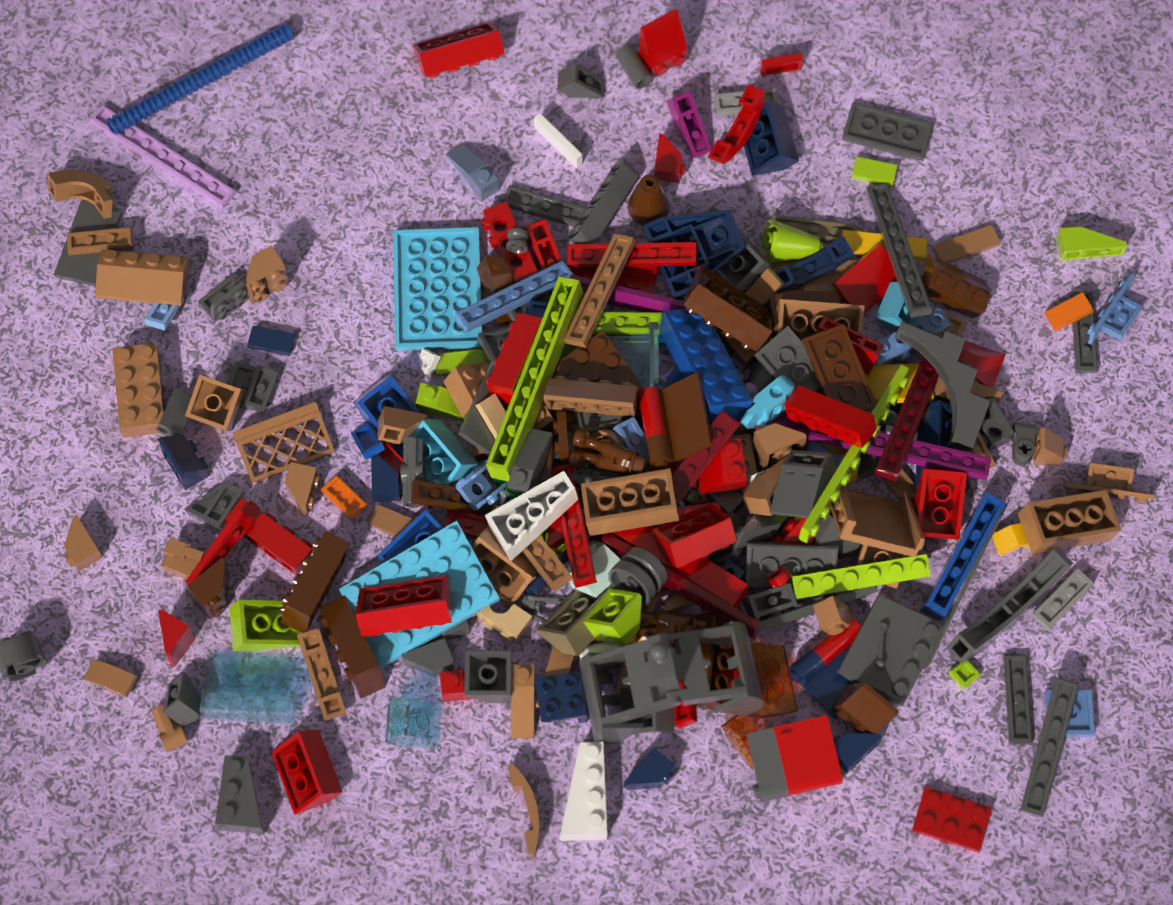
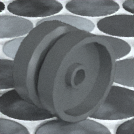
M633 547L629 548L620 561L614 565L608 573V578L613 589L639 593L641 595V606H645L666 583L667 572L661 562L650 552L642 548Z

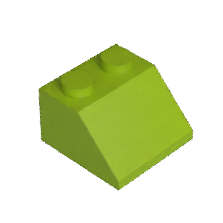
M609 588L584 619L583 623L596 640L626 646L633 640L635 634L640 629L641 595L635 592Z

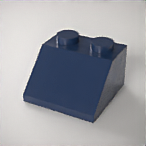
M184 434L157 439L164 458L184 490L208 478L206 470L209 467L203 457L198 458L195 452L198 450L192 440L187 441Z

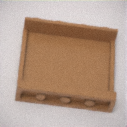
M841 486L839 489L841 494L837 502L830 504L840 539L916 557L918 551L924 546L925 538L907 491L903 492L898 502L846 489V487Z

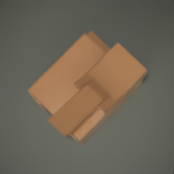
M170 537L163 550L166 557L161 567L167 572L187 579L205 553L192 548L191 544H186Z

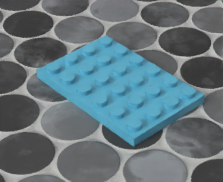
M479 227L393 230L395 350L482 348L477 339L478 333H482V325L466 333L454 317L455 312L481 300V280L476 269L480 264Z
M457 521L339 589L342 596L345 595L356 618L359 588L449 575L453 605L452 623L442 626H428L422 629L402 630L397 633H383L377 636H364L381 668L401 658L403 653L422 646L501 600Z

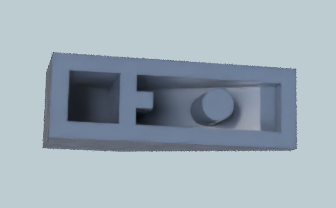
M464 143L446 153L447 158L481 201L499 191V179L489 166Z

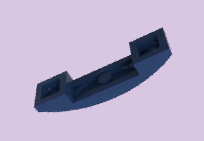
M845 237L826 245L825 250L790 267L785 265L773 271L784 282V285L777 293L808 284L830 273L851 259L854 253Z

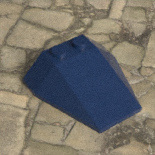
M730 210L661 217L642 225L649 243H697V266H659L673 299L686 295L700 264L716 273L746 248Z

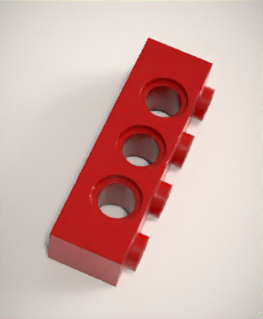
M507 202L484 209L483 219H480L484 231L488 230L490 234L488 239L492 249L496 248L498 254L504 253L511 271L513 284L537 273L538 271L528 249L524 253H512L504 248L509 241L507 238L508 230L518 228ZM499 227L505 228V230L498 231L496 229ZM514 263H520V264H521V265L518 266V267L512 266V264H514Z

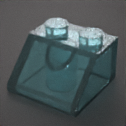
M408 693L390 697L385 742L404 748L438 749L441 704Z

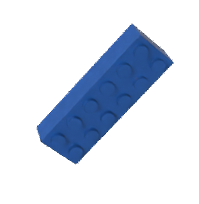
M686 308L664 311L659 331L683 378L696 372L700 373L709 424L714 422L722 410L735 420H741L747 410L750 409L752 398L716 328L708 325L702 316L698 314L693 315Z

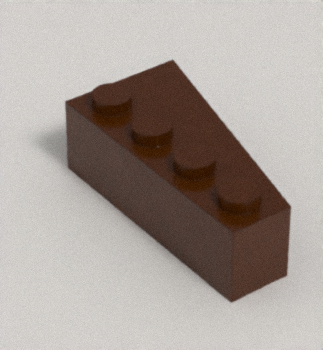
M345 595L319 606L322 613L319 616L320 622L324 629L328 627L330 631L327 634L332 646L336 645L338 650L335 653L340 664H345L344 672L348 681H353L360 699L386 688L379 665L365 637L361 635L358 622Z

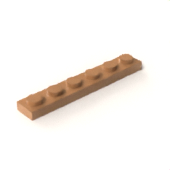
M619 234L613 235L565 335L564 340L566 344L586 348L636 243L634 237Z

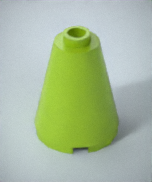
M768 220L770 226H765L761 250H765V257L770 262L807 259L822 251L823 243L820 242L819 237L779 221Z

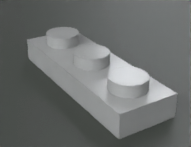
M776 88L763 89L765 91L763 104L770 101L779 105ZM744 91L714 94L716 117L738 115L743 107L738 102Z
M1077 568L1032 614V617L1049 631L1093 587L1094 582Z

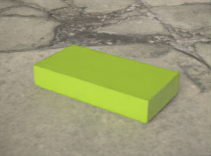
M856 157L851 178L877 184L887 183L888 186L893 187L897 165Z

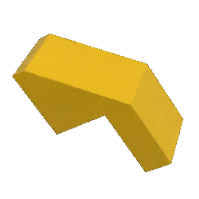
M1021 523L1010 525L994 533L992 536L997 551L1001 556L1020 547L1030 548Z

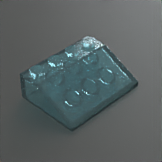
M210 653L201 696L200 714L205 720L295 725L301 658Z

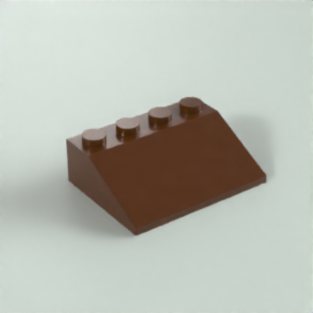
M699 265L684 298L686 310L693 315L698 314L702 316L708 325L719 327L727 337L731 339L734 337L739 340L745 349L758 352L772 333V310L705 266Z

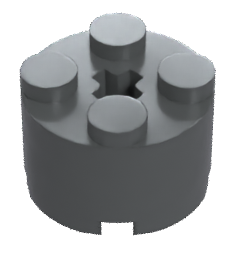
M25 631L11 639L10 637L0 639V673L3 680H6L7 677H10L11 681L23 680L35 675L37 668L41 667L42 670L47 665L38 637L32 631Z

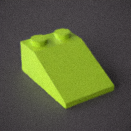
M238 600L229 607L233 651L254 652L298 647L300 643L297 635L302 633L281 623L283 614H280L283 601Z

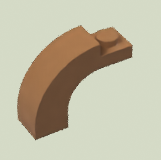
M61 170L48 173V191L55 202L68 199L86 200L97 208L103 219L112 217V208H114L112 186L104 178L80 170Z

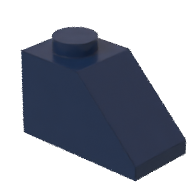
M377 454L372 456L373 502L400 501V494H403V483L399 480L398 472Z
M846 733L842 737L839 735L835 737L833 741L840 767L846 773H849L881 743L882 736L880 734Z
M653 748L627 777L623 787L626 790L660 788L664 783L668 785L675 777L673 773L675 771V764L657 749Z

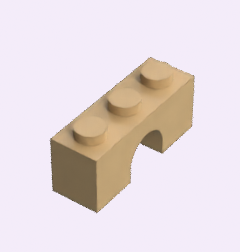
M515 604L502 614L495 613L489 606L471 617H477L485 628L489 630L495 629L500 633L499 635L502 639L509 643L513 641L516 644L532 624V615Z

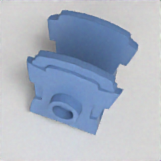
M488 459L481 466H476L470 474L461 478L456 484V489L475 511L487 502L491 505L500 498L498 493L505 489L508 481H505L496 489L491 486L481 473L487 468L486 463ZM472 485L480 487L481 495L473 493Z

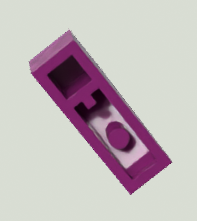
M691 91L667 99L666 103L672 119L692 158L711 152L712 147Z

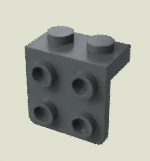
M231 275L198 300V305L214 323L219 319L224 320L229 316L233 308L236 306L240 307L247 301V283L245 280L238 283Z

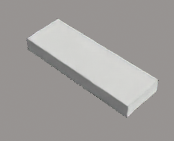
M539 113L535 116L534 127L576 168L581 166L582 153L542 114Z

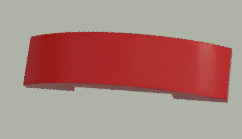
M748 84L738 102L743 107L723 141L717 139L707 157L708 159L724 165L741 150L759 119L765 97L763 89Z

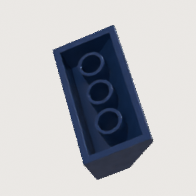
M941 400L928 403L918 426L917 441L951 448L948 446L952 431L951 406ZM916 465L915 488L918 487L922 468H933Z

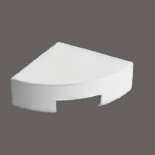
M422 348L420 355L423 363L422 370L426 375L433 376L441 356L429 349Z

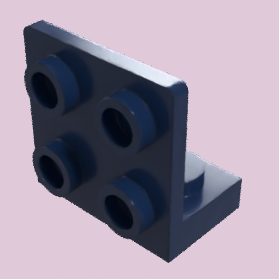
M580 671L535 678L542 723L578 718V724L587 722Z

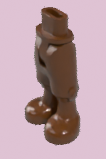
M579 427L576 430L573 444L578 446V448L574 449L570 455V467L578 469L584 463H594L601 471L607 470L629 475L645 473L647 458L640 457L638 452L618 445L610 439L599 441L592 437L585 428ZM588 447L596 449L599 452H601V454L592 453L584 448Z
M641 609L640 622H651L657 624V626H640L639 631L628 645L638 642L644 634L655 636L664 633L674 634L706 629V620H698L696 616L667 612L664 609L656 610L654 613Z

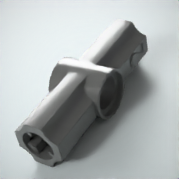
M408 438L403 443L404 457L400 470L403 483V506L417 508L423 505L411 503V482L413 480L426 481L424 441L418 438Z

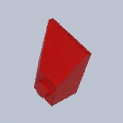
M965 340L957 362L968 363L977 369L974 380L979 384L994 386L1005 354Z

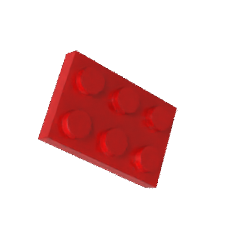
M925 786L911 832L979 853L992 807Z

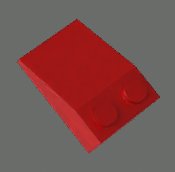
M677 9L640 27L639 55L653 77L657 75L662 76L668 69L674 66L678 67L687 60L688 49Z
M922 468L913 509L924 537L960 539L967 473Z

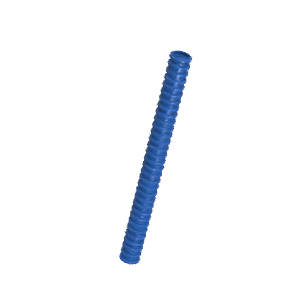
M283 23L282 27L278 26L276 30L272 29L271 33L267 32L265 36L261 35L259 39L255 38L254 42L250 41L248 45L244 44L243 48L239 47L237 51L233 50L232 54L228 53L226 57L222 56L220 60L216 59L215 63L211 62L209 66L205 65L203 69H198L197 73L194 71L192 75H187L186 79L181 78V81H176L175 85L170 84L169 88L165 87L163 91L159 90L158 94L153 93L152 97L148 96L147 100L142 99L141 103L137 102L135 106L131 105L130 109H124L123 113L121 111L118 112L117 116L114 114L112 119L107 118L106 121L110 131L114 135H118L119 131L124 132L125 128L129 129L130 125L135 126L136 122H141V119L146 120L147 116L151 117L153 113L157 114L158 110H164L165 106L167 108L170 107V104H175L176 100L181 101V98H186L187 94L192 95L193 91L197 92L199 88L203 89L204 85L209 86L210 82L214 83L215 79L220 80L221 76L225 77L227 75L226 73L231 74L232 70L236 71L238 67L242 68L243 64L247 65L249 61L253 62L254 58L258 59L260 55L264 56L266 52H271V49L275 50L277 46L281 47L282 43L286 44L288 40L292 41V30L287 24Z

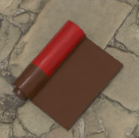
M696 372L662 390L657 387H646L638 392L649 461L652 468L656 470L667 469L670 465L713 445L700 373Z

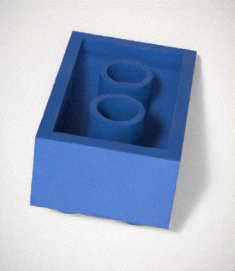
M392 375L383 377L352 402L377 433L378 420L384 406L421 413ZM388 442L398 454L404 448L403 443L395 444Z
M425 509L377 557L384 563L444 527Z

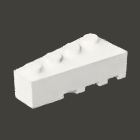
M563 471L486 514L485 517L490 529L511 562L578 500V496L573 484Z
M580 742L560 832V841L607 839L603 742Z

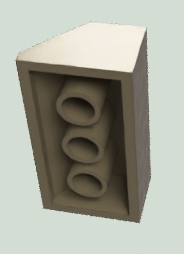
M610 585L597 597L576 590L536 631L561 653L578 656L595 640V637L583 623L584 619L608 589H613V587Z

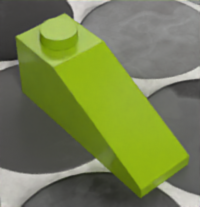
M1065 226L1059 229L1056 236L1060 260L1124 255L1127 248V242L1084 227Z
M420 383L416 398V407L420 412L423 411L428 415L464 421L465 418L461 417L447 388Z

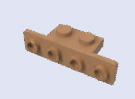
M1089 462L1086 484L1069 481L1063 482V486L1068 487L1070 492L1081 493L1082 489L1091 490L1090 492L1107 490L1108 493L1113 494V498L1126 499V496L1135 497L1134 501L1147 503L1148 499L1155 498V495L1152 493L1131 490L1134 475L1133 468Z

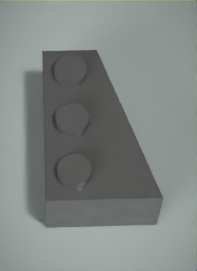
M224 756L215 825L220 831L264 834L251 764L248 757Z

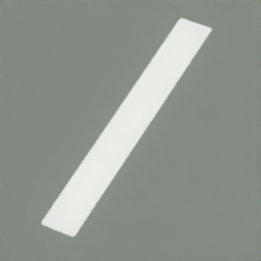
M1003 515L998 517L946 618L943 625L944 629L922 670L931 665Z

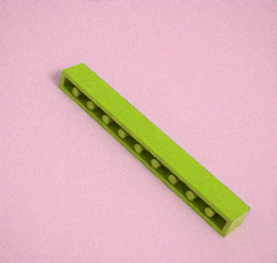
M560 276L557 279L486 463L491 478L509 481L512 467L531 428L535 424L544 400L548 379L552 378L565 345V335L584 295L579 280Z

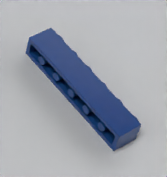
M988 492L981 497L921 611L938 621H941L947 615L1006 502Z

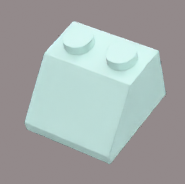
M592 540L589 541L597 583L578 588L574 587L573 579L569 583L573 589L597 597L611 585L608 573L620 561V558L605 544ZM568 559L567 562L564 564V567H565V568L568 570V572L571 574V569H570V564H569V559Z

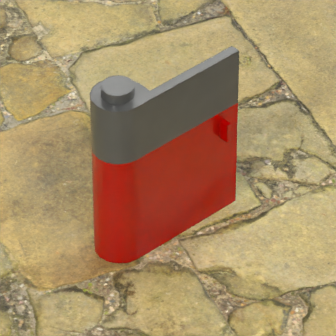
M827 715L746 734L757 779L756 785H752L755 799L759 798L761 803L843 783Z

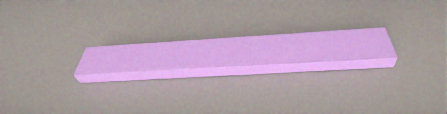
M102 104L90 118L92 124L224 209L235 196L236 190L136 125H130L129 129L125 128L124 132L119 131L118 135H114L106 121L107 118L112 119L114 114L116 116L118 114Z

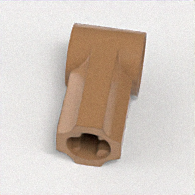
M165 704L155 707L151 713L159 729L162 744L166 753L188 744L181 725H178L177 722L163 713Z

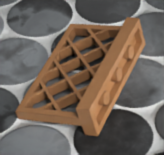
M316 402L233 432L235 442L252 484L287 471L290 460L294 461L293 463L303 465L335 453ZM318 420L320 427L317 433L305 429L308 421ZM293 427L300 430L296 441L284 437L287 429ZM303 432L314 436L310 447L298 443ZM273 435L280 438L275 449L264 445L266 437ZM317 438L325 441L329 449L322 452L314 450L313 447ZM282 440L294 444L289 455L278 451ZM253 443L259 446L254 457L244 452V445ZM297 446L308 450L304 459L299 460L292 457ZM261 448L273 452L268 463L257 459ZM276 454L287 458L285 465L280 468L271 465ZM255 462L267 466L263 474L254 477L251 469Z

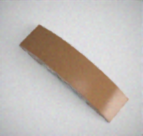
M319 628L298 634L297 637L324 721L346 715L347 713Z
M513 764L508 765V772L513 792L523 791L532 830L524 831V837L529 858L533 859L539 844V813L532 789L523 774Z

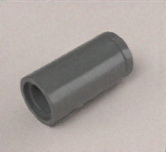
M626 44L617 50L615 56L635 89L648 86L653 81V76L634 45Z

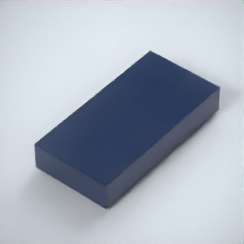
M252 326L247 346L251 349L290 356L295 334Z

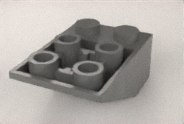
M791 450L781 467L770 514L808 518L836 472L832 454Z

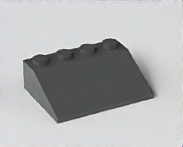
M879 595L846 653L837 673L854 684L866 682L895 708L902 706L944 628L928 617ZM880 623H886L888 630L885 632L883 650L885 664L882 668H878L876 666L880 643L878 626Z

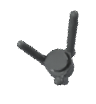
M526 593L523 597L521 608L532 615L533 619L543 623L546 619L536 613L542 612L544 603L562 605L566 600H560L559 597L536 596Z

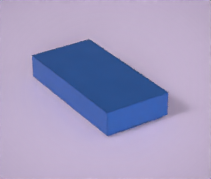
M370 423L351 432L365 460L385 450Z

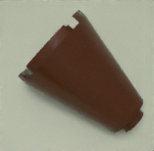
M646 175L641 178L627 203L628 214L638 225H645L661 217H667L670 210L669 200L661 182L654 175Z

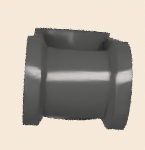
M1014 422L1012 428L1015 432L1012 439V460L1018 466H1026L1031 462L1032 455L1035 452L1037 425Z

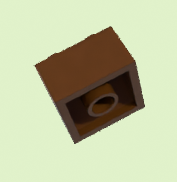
M223 558L219 559L187 586L192 601L209 620L214 616H220L225 611L228 603L230 573Z
M866 682L846 685L831 706L837 711L836 714L839 718L849 721L857 733L876 734L899 713V710Z

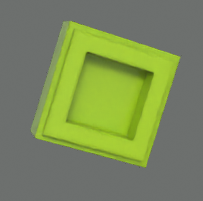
M969 660L963 664L959 663L948 673L963 690L981 677V674Z

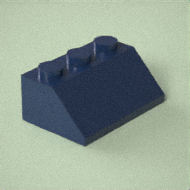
M770 101L763 104L756 126L744 144L752 176L783 171L799 161L784 106Z

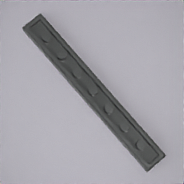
M888 184L867 186L866 192L910 318L932 314L930 301Z

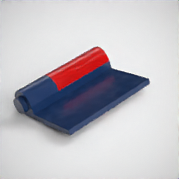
M852 617L850 626L844 628L843 632L837 635L828 634L789 667L790 678L795 683H799L834 720L839 717L836 714L837 711L831 706L846 685L854 684L837 673L839 666L861 628V625Z

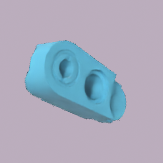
M785 375L776 378L752 398V406L741 418V423L747 429H750L756 425L760 427L764 424H769L786 411L784 403L794 392V383Z

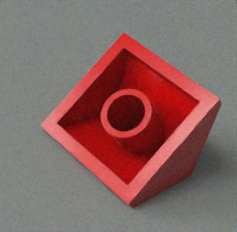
M162 609L158 610L164 649L171 667L178 664L194 642V637L188 625Z

